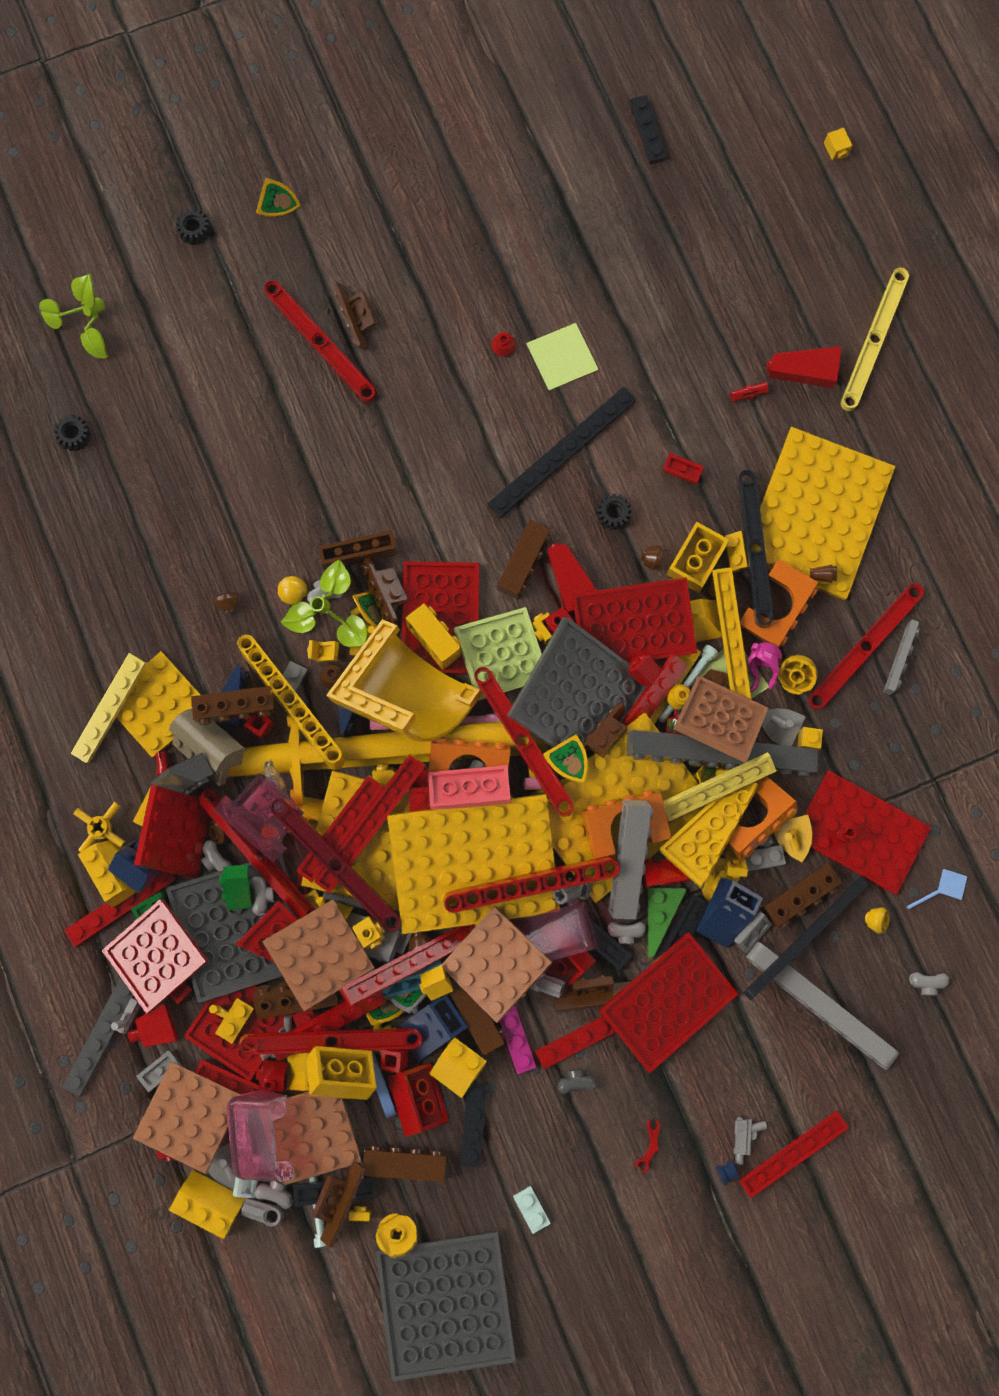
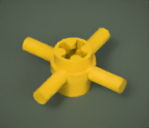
M114 802L104 816L93 818L79 808L75 810L74 815L88 824L87 831L89 836L78 849L80 852L89 848L95 840H103L105 838L120 848L124 846L125 841L112 832V825L110 823L111 818L120 808V805ZM101 822V827L104 829L103 832H95V828Z

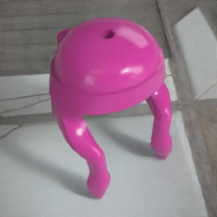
M768 642L753 643L752 651L747 660V667L754 678V682L750 687L751 693L757 689L760 680L757 666L771 667L773 677L769 682V689H772L779 676V664L782 661V652L776 645Z

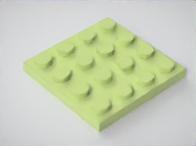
M526 607L454 628L456 638L461 643V653L471 684L478 689L480 688L475 681L474 673L480 667H486L492 672L504 693L523 688L542 655ZM486 672L478 674L480 681H486L489 678ZM483 693L478 701L486 699Z

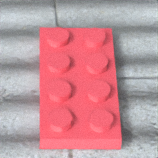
M507 765L428 772L431 810L511 803Z

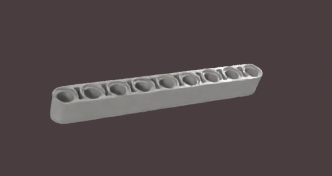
M757 942L745 958L761 972H764L778 956L766 946ZM787 965L773 979L776 984L885 1070H888L898 1057L899 1053L790 965Z

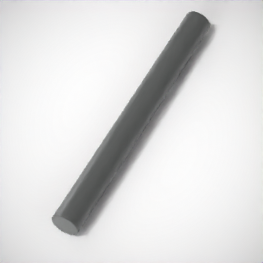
M324 891L323 898L326 900H333L334 902L365 909L355 898Z

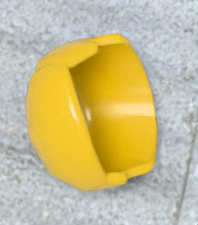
M296 576L285 577L278 585V596L282 602L288 605L301 602L308 594L307 584L303 579Z

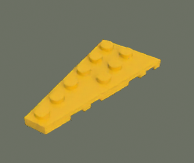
M756 782L750 783L710 802L659 848L660 852L701 889L706 884L753 798L758 784Z

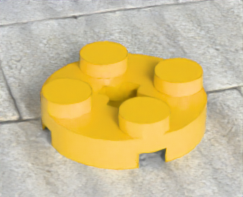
M390 1214L379 1223L376 1241L380 1250L390 1258L407 1255L417 1244V1229L412 1219L408 1216ZM394 1231L402 1232L399 1240L392 1239Z

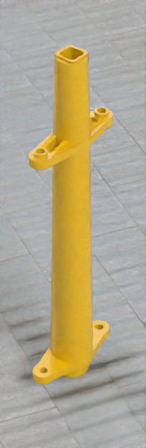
M288 715L287 723L288 727H291L288 743L244 747L242 763L229 768L227 777L291 773L294 788L290 789L291 801H295V804H304L303 771L330 768L309 741H302L301 731ZM500 721L458 725L444 736L448 740L464 738L467 739V742H475L476 740H484L487 744L503 742L507 744L506 746H510V756L521 755ZM398 732L332 738L340 748L344 758V765L341 768L376 766L377 764H402L409 753L421 762H429L431 741H416ZM530 733L540 751H548V745ZM525 736L518 739V744L521 746H526L529 743V739ZM323 741L319 744V746H324L327 744V742ZM467 754L459 756L455 760L475 759L479 757ZM332 756L330 760L334 761L339 756ZM528 767L529 778H535Z

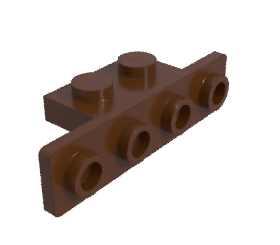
M336 281L333 283L334 293L341 303L340 309L346 316V324L353 334V342L356 347L366 351L369 347L363 333L378 325L367 295L364 291H361L349 298L345 286Z
M365 557L361 566L362 574L368 580L369 589L375 596L377 607L381 609L383 620L395 624L397 617L392 606L406 603L407 597L394 568L376 571L370 557Z
M620 702L617 706H614L606 719L599 722L597 729L587 735L582 744L587 756L593 751L604 758L628 731L627 726L619 722L625 714L623 703Z
M605 975L589 980L580 978L572 983V990L564 991L560 998L553 996L556 1012L603 1006L630 981L613 984L612 976L607 977Z
M357 1162L352 1163L345 1180L328 1175L312 1212L314 1218L327 1221L320 1240L330 1248L333 1247L338 1239L341 1226L346 1220L347 1212L352 1201L355 1199L358 1186L364 1177L365 1168Z

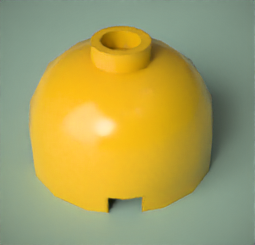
M794 655L782 663L779 668L778 679H780L782 687L786 691L793 694H802L813 688L817 681L818 672L816 665L810 658L803 655Z

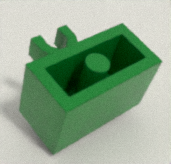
M248 865L223 867V875L219 876L220 887H224V890H222V901L226 902L227 910L252 908Z

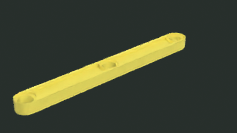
M904 268L895 269L890 277L841 399V407L846 411H853L860 401L909 278V273ZM902 274L904 276V280L898 281L895 278V275ZM876 335L880 341L874 343L871 341L870 336ZM852 398L854 405L848 406L845 403V399Z

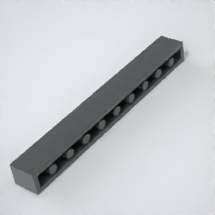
M632 730L627 733L626 756L633 757V760L642 761L645 758L652 759V762L670 760L671 764L689 762L690 766L707 764L709 768H719L720 765L726 766L728 770L744 764V762L687 735ZM754 743L749 758L746 761L748 762L768 752L776 771H779L781 775L798 773L799 777H810V774L817 772L818 749Z

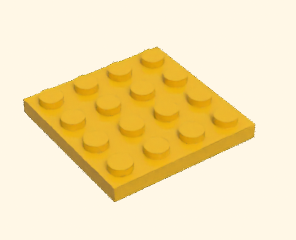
M160 651L147 663L116 718L154 759L156 757L155 753L159 752L160 754L173 742L174 734L169 731L172 721L183 711L192 709L191 696L200 694Z

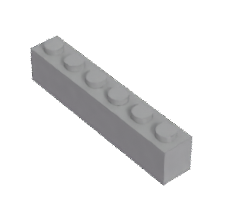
M623 799L615 858L620 866V871L612 880L608 910L613 919H636L637 913L640 911L639 895L643 891L641 880L642 876L645 875L644 859L648 855L647 838H650L651 835L649 823L650 819L653 818V808L647 800Z

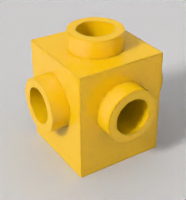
M369 916L352 927L358 942L365 949L374 950L381 946V941L385 939L383 927Z

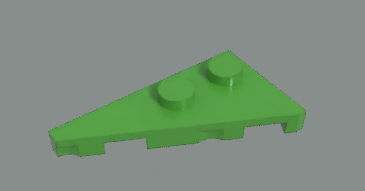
M647 888L648 958L654 957L686 892V888Z

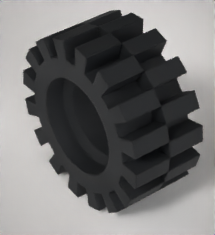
M192 208L191 212L189 209H185L186 213L182 211L180 213L181 217L178 215V221H176V228L180 238L192 245V242L198 245L197 241L203 243V238L207 240V235H210L211 228L208 218L199 209L197 212L195 208ZM191 222H198L200 224L199 229L196 231H188L186 227Z
M70 414L69 418L65 415L64 420L60 418V423L55 424L57 429L54 428V435L64 449L78 451V447L83 449V444L88 445L87 439H91L89 435L91 431L83 418H80L78 415L75 417L73 414ZM71 427H77L79 429L78 436L73 439L67 438L66 431Z
M609 494L606 498H603L601 503H599L597 511L600 524H604L605 528L607 526L610 527V530H613V528L619 530L620 527H625V524L629 522L632 512L631 504L627 502L628 499L626 497L623 499L620 494L619 497L616 494L612 496ZM611 506L619 507L622 512L621 516L611 518L607 513L608 508Z

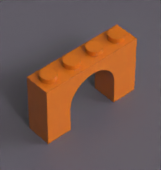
M778 559L768 576L770 580L789 592L792 599L790 613L785 618L773 620L769 627L760 628L755 623L754 611L748 607L740 620V627L764 642L772 643L777 647L779 645L783 647L788 639L786 636L788 630L793 631L798 623L796 617L799 613H804L808 607L806 601L809 597L813 598L816 594L818 582ZM762 615L759 616L761 622H769L768 618Z
M443 736L431 741L428 772L448 771L451 763L457 757L467 754L479 757L486 767L502 765L509 767L510 746H506L507 744L503 742L487 744L484 740L467 742V739L464 738L448 740L447 737Z
M767 776L755 781L758 784V788L753 796L768 809L766 818L754 827L737 825L726 845V848L741 861L745 857H750L756 847L764 844L774 831L777 832L788 818H793L798 810L796 800Z
M649 789L642 791V795L635 796V794L623 796L624 799L647 800L653 808V818L650 819L649 823L651 835L650 838H647V842L656 843L671 839L661 792ZM607 800L605 805L598 806V804L586 806V810L581 811L592 857L598 859L616 854L611 836V824L615 816L622 811L623 800Z

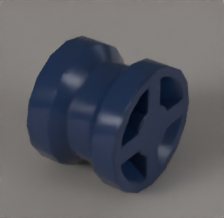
M731 1160L727 1161L726 1165L716 1166L717 1173L724 1186L728 1185L732 1180H739L738 1173Z

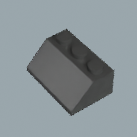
M200 753L168 768L150 784L188 795L209 781L208 777L213 772L203 753Z

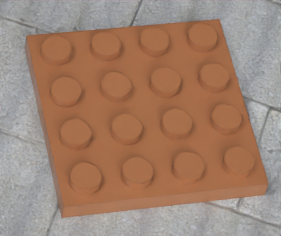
M698 675L673 729L746 763L768 707Z
M333 900L263 941L268 953L304 1012L338 992L341 987L374 970V966Z
M493 907L441 965L466 993L496 1023H499L553 962L496 907Z
M171 1062L133 1139L207 1174L244 1096Z
M305 1092L259 1107L282 1184L287 1185L352 1165L353 1162H362L343 1098L310 1096L309 1092Z

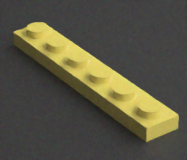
M131 653L127 655L73 748L72 755L85 763H90L146 667L147 663Z
M767 752L664 800L663 805L668 820L671 821L776 772L771 756Z

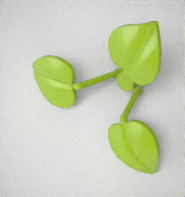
M91 274L77 277L71 283L74 297L81 301V304L84 306L61 313L55 301L45 299L40 302L39 309L41 310V315L45 322L53 329H58L62 326L61 316L82 310L86 316H91L92 319L84 328L85 332L81 334L82 345L90 355L100 359L108 358L102 335L98 330L90 328L95 319L99 318L98 314L105 310V304L102 299L95 298Z
M337 560L332 563L321 576L320 587L323 591L329 593L323 594L322 597H313L310 604L306 602L294 604L282 619V625L297 633H307L316 625V620L313 617L316 615V612L320 614L327 613L342 623L337 630V638L341 644L347 647L364 645L368 636L365 622L356 615H350L345 622L329 610L330 603L327 598L331 597L333 593L337 595L344 594L351 585L350 574L342 561Z

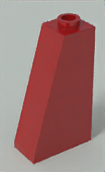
M841 347L774 353L772 359L767 361L766 371H769L768 378L833 388L838 378Z
M556 543L547 549V557L562 606L569 615H574L572 594L595 591L597 589L567 545Z

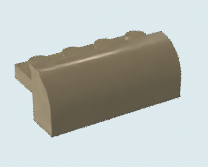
M192 709L183 711L172 721L169 731L174 734L172 744L188 759L203 753L213 772L210 778L219 786L226 784L229 768L242 763L245 748L214 721H211L209 725H199V723H196L193 720Z

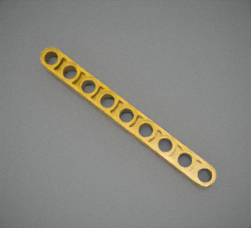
M250 635L241 636L237 641V645L242 656L265 686L272 688L273 696L327 766L333 770L340 769L344 765V758L340 748L254 638ZM262 658L260 661L254 662L256 659ZM268 672H272L271 675H268V676L265 675V674L268 673ZM278 686H283L281 689H276ZM290 699L294 700L292 703H286ZM305 713L303 717H297L299 714ZM312 727H315V728H316V729H315L314 731H312V732H309V731H308V730H309L310 728H312ZM323 741H326V742H327L326 745H324V746H319V744H320L321 742H323ZM332 756H339L334 761L330 760Z

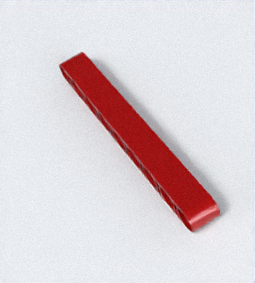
M611 856L590 859L452 890L444 895L443 903L448 912L456 913L611 878L619 873L620 866ZM607 863H614V867L612 870H605V865ZM594 867V873L586 875V869ZM569 871H574V878L566 879V874ZM548 876H555L556 880L554 883H546ZM530 880L536 881V885L533 888H527L526 884ZM509 885H516L517 889L514 892H507ZM490 889L497 890V894L494 897L487 896V892ZM475 893L478 897L475 901H468V895ZM450 898L458 899V903L454 906L447 904Z

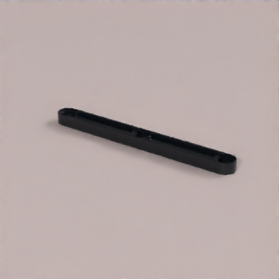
M743 470L738 477V488L754 619L758 627L767 628L771 625L774 616L757 481L753 471ZM747 475L752 479V482L745 483L742 477ZM750 545H759L760 551H752ZM762 614L767 615L769 622H761L759 616Z
M863 876L857 879L743 994L749 1000L757 996L868 886L869 882Z

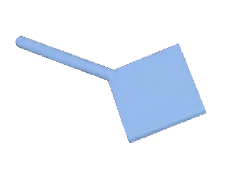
M943 869L938 890L908 905L907 908L911 909L939 893L962 900L967 876Z

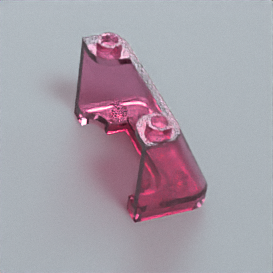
M578 899L568 902L566 907L524 919H511V921L551 961L598 949L585 902L579 903Z
M259 1090L238 1095L229 1100L227 1115L232 1169L237 1178L285 1182L294 1179L292 1164L286 1160L277 1161L273 1120L282 1118L287 1111L285 1095Z

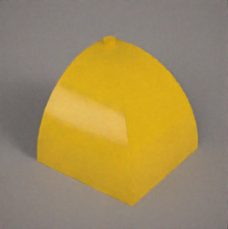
M382 619L326 696L338 706L420 742L437 740L451 732L462 722L478 701L482 692L474 686L458 682L424 661L396 635L400 630L398 626Z

